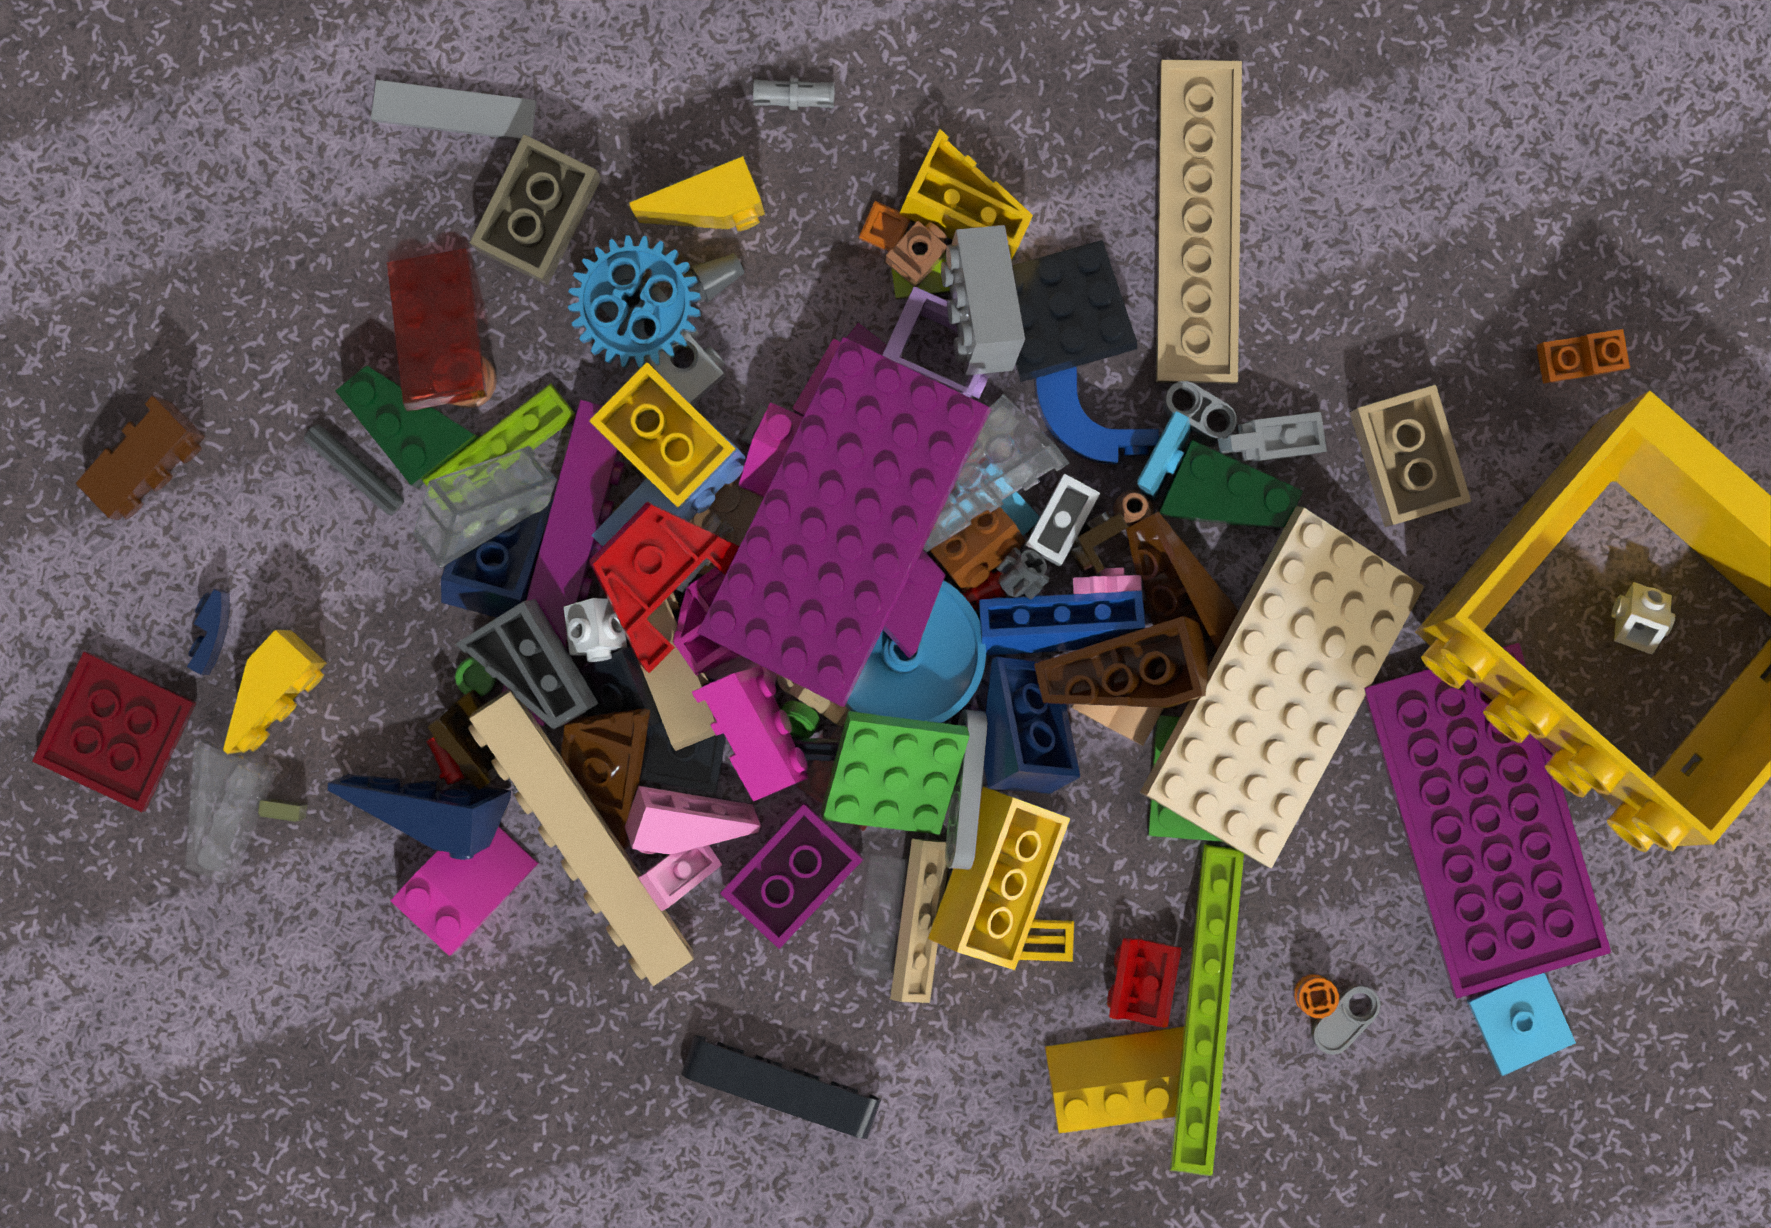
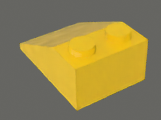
M743 156L629 203L638 222L716 229H730L736 226L737 231H744L759 224L758 217L765 214L762 201Z
M647 362L589 420L677 508L736 450Z

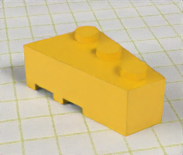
M939 129L899 214L915 222L919 221L924 226L932 222L952 240L957 229L1005 225L1012 260L1033 215L997 181L993 183L976 167L977 163L969 155L965 157L948 141L949 137Z

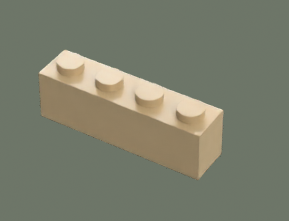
M672 592L647 620L675 648L650 674L642 666L641 668L671 745L677 751L714 736L715 733L710 724L716 721L706 701L703 700L697 703L692 694V691L709 683L706 673L703 672L695 675L672 642L674 633L677 630V621L673 611L680 609L675 594Z

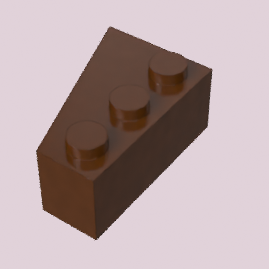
M152 395L145 403L150 411L137 425L133 421L128 422L121 430L126 436L112 449L106 448L75 483L109 519L120 520L123 517L127 520L134 516L144 505L141 499L151 489L156 492L163 488L173 477L170 471L180 461L186 464L201 451L202 447L199 443L205 436L172 402Z

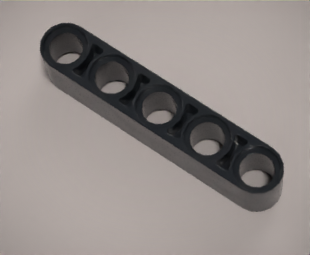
M694 1035L681 1075L685 1078L857 1138L868 1139L881 1099L877 1096L870 1094L868 1098L857 1094L858 1089L834 1081L828 1084L819 1081L820 1076L797 1068L790 1071L781 1068L782 1063L759 1055L752 1058L744 1055V1050L721 1042H717V1045L706 1042V1037Z

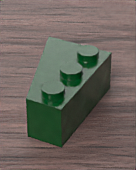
M367 365L335 390L408 483L418 489L425 484L423 480L479 438Z
M1192 440L1184 450V457L1169 483L1157 512L1163 518L1282 530L1296 508L1303 490Z

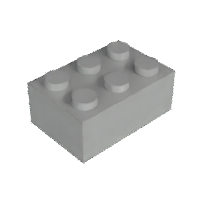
M1005 225L957 229L952 245H947L946 247L947 261L941 263L942 283L944 287H950L952 299L947 302L948 319L950 324H956L958 337L954 338L955 359L957 362L963 363L965 376L1013 371L1025 341Z

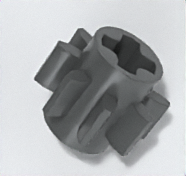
M1014 548L996 568L1001 572L999 582L1002 589L1010 596L1016 598L1025 594L1028 599H1033L1050 579L1044 575L1047 571L1044 558L1033 550H1025L1021 554L1017 548Z

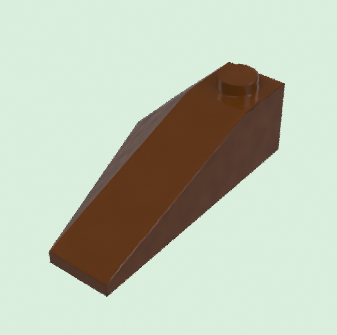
M1157 512L1126 528L1136 575H1141L1147 599L1143 600L1145 614L1151 615L1153 626L1182 616L1198 622L1210 665L1238 614V610L1167 521Z
M1182 616L1035 663L1034 666L1043 703L1168 708L1206 696L1209 660L1200 624Z

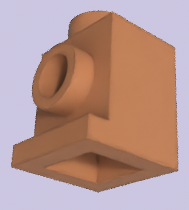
M917 221L898 244L888 252L886 263L913 287H918L946 255L947 245L943 242L947 239V236L932 222L924 226ZM915 243H924L928 248L927 252L924 255H916L912 250Z

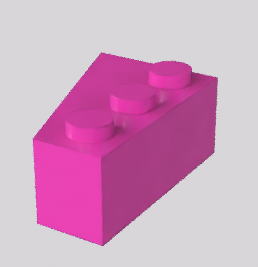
M762 666L730 674L692 691L697 703L705 700L716 721L711 722L710 726L715 735L724 733L734 752V754L729 756V759L753 801L809 778L806 773L808 765L805 755L800 748L795 747L790 735L792 731L791 722L787 714L779 709L774 697L776 694L775 684L771 676L763 671Z

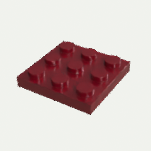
M83 651L32 762L141 813L146 812L197 702L99 656Z

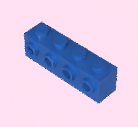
M1142 590L1053 596L1036 595L1031 600L1027 597H999L979 600L982 644H986V655L1079 650L1145 628Z

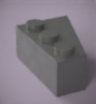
M536 599L523 601L455 644L464 653L467 652L485 667L484 670L493 678L499 679L514 692L516 698L552 729L568 723L599 704Z

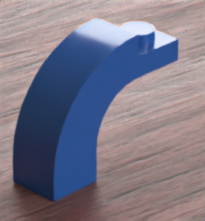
M1077 367L1034 379L1037 407L1046 427L1059 443L1074 454L1097 463L1117 464L1119 448H1125V456L1149 455V448H1155L1158 443L1159 429H1109L1093 422L1085 414L1078 400Z

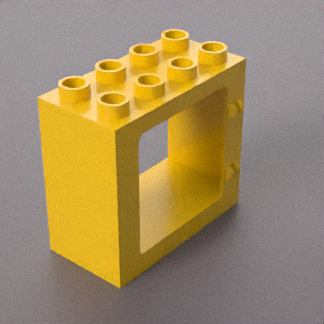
M1649 390L1604 415L1595 423L1415 631L1417 635L1430 645L1421 656V659L1437 677L1457 689L1469 679L1492 700L1483 710L1487 720L1501 733L1515 742L1522 743L1529 734L1535 737L1554 754L1545 765L1547 772L1561 786L1578 797L1584 798L1593 788L1616 809L1607 819L1610 828L1625 842L1642 852H1647L1654 843L1668 851H1674L1677 846L1714 845L1771 777V672L1764 680L1760 678L1771 664V638L1651 779L1483 630L1611 482H1616L1771 617V495ZM1695 754L1701 760L1694 762L1684 774L1681 769Z

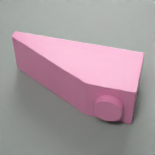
M642 786L638 787L625 825L632 849H637L645 854H655L657 852L670 855L758 833L761 827L752 804Z

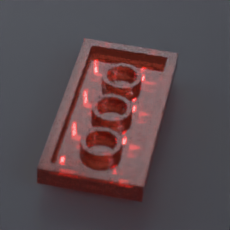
M466 248L387 262L402 398L406 411L487 397L471 267Z

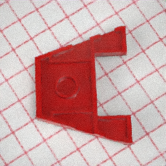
M647 501L589 562L640 665L650 674L675 647L647 618L706 558L725 576L740 546Z

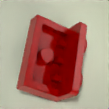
M1123 938L1122 944L1118 946L1114 957L1117 974L1115 984L1110 987L1107 997V1005L1110 1008L1109 1018L1116 1020L1127 1019L1162 1028L1168 1027L1182 947L1140 938Z

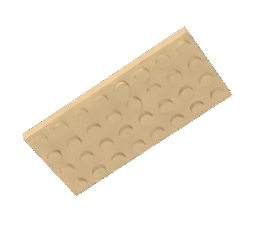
M1296 506L1208 667L1206 696L1189 701L1140 793L1260 864L1272 869L1366 695L1364 688L1370 687L1425 586L1306 508Z

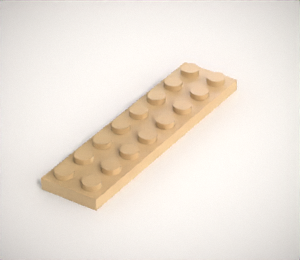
M1161 60L1156 382L1177 383L1179 381H1188L1191 383L1236 384L1238 382L1242 61Z

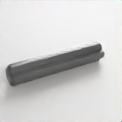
M315 424L307 431L304 436L305 442L386 514L392 516L402 507L404 503L403 498L321 425Z

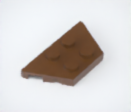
M645 708L574 718L564 726L561 758L624 850L630 844L625 825L639 787L650 710Z

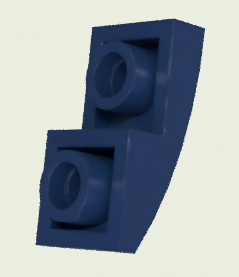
M214 589L211 594L209 592L205 593L195 609L198 617L194 624L207 631L205 637L200 635L191 646L188 656L192 657L187 667L200 675H210L218 660L226 637L230 614V594L222 589Z

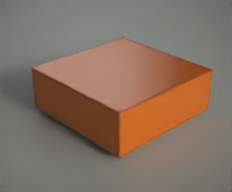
M875 201L859 239L889 252L904 237L911 219L900 215V211Z

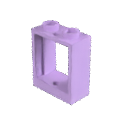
M914 286L882 356L970 398L974 396L979 399L989 376L984 374L970 375L965 386L901 358L920 315L957 331L956 324L949 323L948 301Z

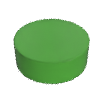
M473 657L461 662L455 674L456 684L464 694L471 690H476L480 696H484L492 691L496 685L497 678H493L484 670L485 667Z
M798 701L786 702L781 710L787 714L791 722L792 731L790 735L803 738L812 737L820 722L816 711Z

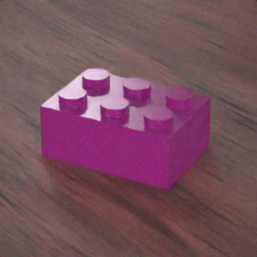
M804 802L722 889L720 894L780 949L863 861V856L831 825L822 820V817Z

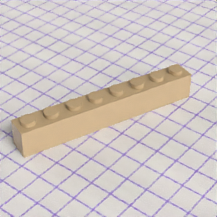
M507 689L471 714L469 719L472 725L468 729L480 747L488 745L496 757L491 762L504 781L509 778L512 780L519 791L514 794L515 798L525 813L530 814L534 812L542 824L537 829L550 848L555 845L564 856V859L560 861L568 876L573 881L578 878L587 890L583 896L595 914L602 911L610 923L606 926V930L618 947L623 944L632 955V958L628 961L636 975L641 980L647 977L652 986H655L694 960L693 950L667 911H660L638 878L641 876V873L527 706L514 696V692Z

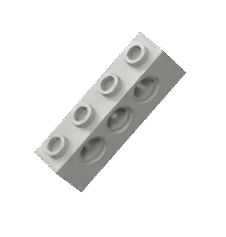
M630 266L620 267L615 272V283L622 286L632 283L635 279V269ZM643 281L639 288L640 293L642 292V289L645 286V283ZM658 286L652 289L651 297L654 301L661 303L669 300ZM640 299V302L635 307L643 308L645 304ZM605 303L601 306L612 321L616 319L619 312L616 304ZM635 307L630 308L625 321L619 328L624 334ZM645 319L637 323L634 330L635 337L642 340L651 338L646 333V327L651 320ZM697 330L695 332L683 331L681 334L687 342L686 347L676 342L671 345L674 353L681 348H688L694 352V361L689 367L684 369L675 367L673 365V358L664 351L659 353L660 365L658 366L651 357L646 358L656 371L692 406L726 377L721 370L726 363L711 346L703 350L694 340L699 334Z

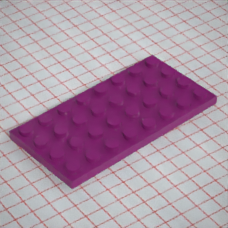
M843 337L697 633L841 707H845L992 409Z
M1519 643L1502 647L1527 669ZM1428 668L1364 688L1366 693L1364 698L1453 997L1458 999L1612 953L1563 788L1545 769V765L1553 757L1552 752L1531 734L1522 743H1518L1496 729L1483 714V710L1492 700L1469 679L1457 689L1445 683Z

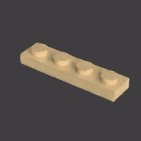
M912 839L891 1000L930 1003L938 943L929 940L928 936L946 887L948 867L945 860V841Z

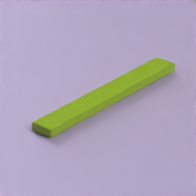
M1204 845L1202 850L1169 1171L1206 1176L1213 1175L1244 854L1237 849Z

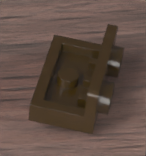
M1108 511L1083 525L1087 532L1075 539L1073 544L1076 548L1070 551L1081 572L1088 569L1091 575H1094L1105 569L1093 547L1128 528L1121 513L1111 518Z
M471 690L446 708L428 726V729L434 735L437 744L446 749L459 765L462 774L480 790L490 783L498 773L491 762L496 757L488 745L480 747L468 729L472 725L469 719L471 714L486 704L476 690Z

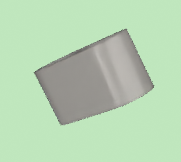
M1179 381L1173 384L1164 394L1163 408L1165 413L1170 418L1173 412L1175 413L1176 411L1189 417L1192 431L1207 440L1218 441V438L1227 437L1236 427L1237 416L1234 409L1194 383ZM1184 391L1191 396L1192 406L1190 410L1180 411L1174 407L1172 403L1174 392ZM1210 412H1219L1225 417L1226 428L1223 432H1214L1208 427L1206 418Z

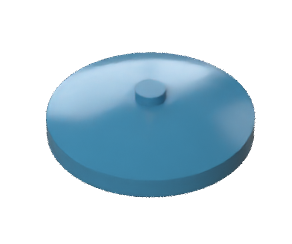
M943 580L918 649L910 658L882 630L845 707L852 712L944 723L957 714L969 702L977 690L983 676L986 661V644H982L980 620L967 599L956 588Z

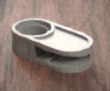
M1360 984L1352 985L1344 990L1339 996L1336 1010L1330 1016L1318 1018L1312 1026L1311 1035L1315 1045L1326 1054L1332 1055L1346 1050L1379 1014L1380 1000L1375 991ZM1357 993H1365L1370 998V1008L1363 1015H1354L1349 1009V1000Z

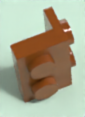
M988 498L932 544L930 551L965 593L971 587L981 585L988 578L989 572L997 567L1014 548L1020 550L1026 540L1016 524L995 500Z

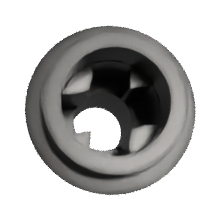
M732 253L728 256L690 266L689 272L683 276L684 278H697L698 283L689 288L690 292H697L701 295V300L695 303L697 304L703 300L708 303L736 281L738 277L744 275V269L737 256Z

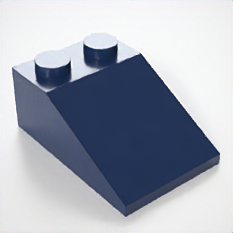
M494 483L488 484L471 497L441 577V603L497 618L523 601H526L554 499Z
M1003 657L992 659L985 712L987 716L984 770L989 789L1051 794L1081 777L1066 704L1043 703L1034 666L1038 662Z

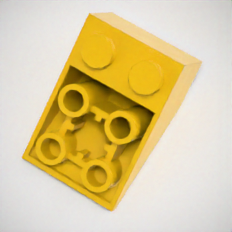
M274 630L247 659L223 751L227 754L245 753L249 749L254 752L270 735L266 731L270 724L276 719L282 722L297 706L293 701L294 698L304 689L307 692L311 691L324 677L320 670L327 663L293 631Z

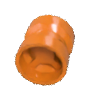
M1309 974L1303 976L1296 983L1294 1000L1296 1005L1307 1015L1313 1018H1325L1336 1010L1339 1003V993L1332 982L1318 974Z

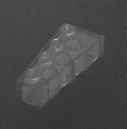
M1004 394L990 406L992 410L923 547L926 552L971 525V519L986 510L992 512L1004 504L1002 500L1019 489L1024 488L1026 491L1040 482L1038 480L1040 476L1053 468L1058 471L1070 464L1054 442Z

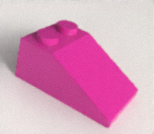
M498 826L490 847L475 854L472 859H454L449 856V852L437 851L390 901L446 954L451 956L458 951L539 863Z

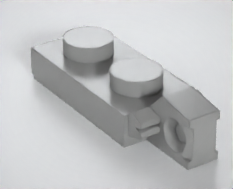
M1321 412L1248 421L1245 424L1238 425L1239 434L1218 438L1221 454L1242 451L1243 461L1251 460L1256 462L1327 452Z

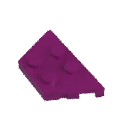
M923 549L883 628L909 658L918 649L945 577V573Z

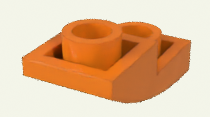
M1623 329L1543 342L1536 345L1543 384L1630 369Z

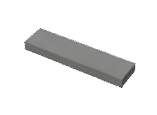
M376 80L371 120L379 123L521 140L523 134L532 138L537 102L532 99Z

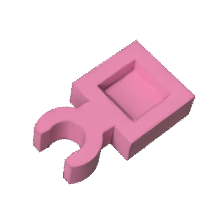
M1106 568L1100 572V576L1073 578L1074 594L1142 590L1141 575H1125L1124 568Z

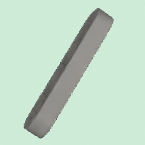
M964 709L959 716L958 725L967 726L970 737L950 799L945 860L948 868L969 870L973 865L976 851L987 735V716L983 711Z

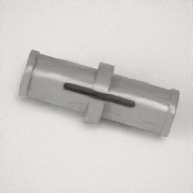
M791 77L790 81L754 79L753 105L789 106L790 110H798V107L834 108L835 82L799 81V78Z

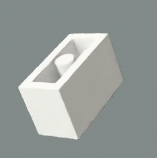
M1064 474L1054 489L1024 548L1039 553L1044 559L1057 566L1062 565L1100 492Z

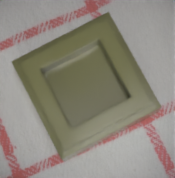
M263 799L260 800L258 814L260 817L297 822L306 818L308 804Z

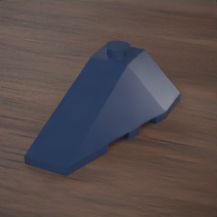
M347 774L328 782V791L426 846L434 850L449 852L451 858L460 860L472 859L475 854L490 847L511 798L510 790L488 786L478 790L473 784H460V789L436 790L437 781L423 780V782L407 783L400 787V779L352 774Z

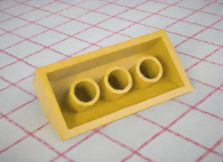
M983 786L973 865L969 870L953 868L928 939L956 952L1015 970L1070 818Z
M1184 1026L1045 1046L1058 1133L1175 1117Z

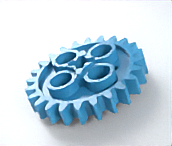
M628 235L625 238L624 247L619 248L616 242L611 239L609 240L610 252L605 254L600 248H594L598 260L594 263L584 258L582 262L588 269V272L586 274L574 272L573 274L581 283V288L569 289L570 295L579 298V302L569 305L568 310L573 313H580L581 316L572 322V326L574 328L587 329L579 339L582 343L595 340L591 349L594 355L599 354L604 349L607 350L605 361L608 364H611L618 355L620 356L621 366L624 369H627L631 358L636 359L639 368L645 364V358L651 357L658 366L660 365L659 353L664 351L667 355L674 358L675 353L671 345L676 342L686 347L687 342L681 334L683 331H696V328L688 319L689 317L701 316L700 310L691 307V303L701 300L700 293L689 291V288L698 283L697 278H684L683 275L690 268L689 263L683 262L675 265L679 255L678 251L674 249L666 256L663 255L665 245L662 241H659L653 249H650L647 236L642 237L639 246H634L631 237ZM622 266H630L635 269L636 273L632 283L624 286L615 283V272ZM650 269L652 270V275L640 294V298L645 305L643 308L635 307L633 309L625 334L619 336L618 330L630 311V307L625 300L627 297L635 298L642 283V277L645 271ZM658 283H668L673 288L670 299L661 303L654 301L651 297L654 286ZM605 303H614L618 306V316L612 322L604 323L598 320V309ZM645 319L652 320L656 325L654 335L645 340L635 337L634 330L637 323Z

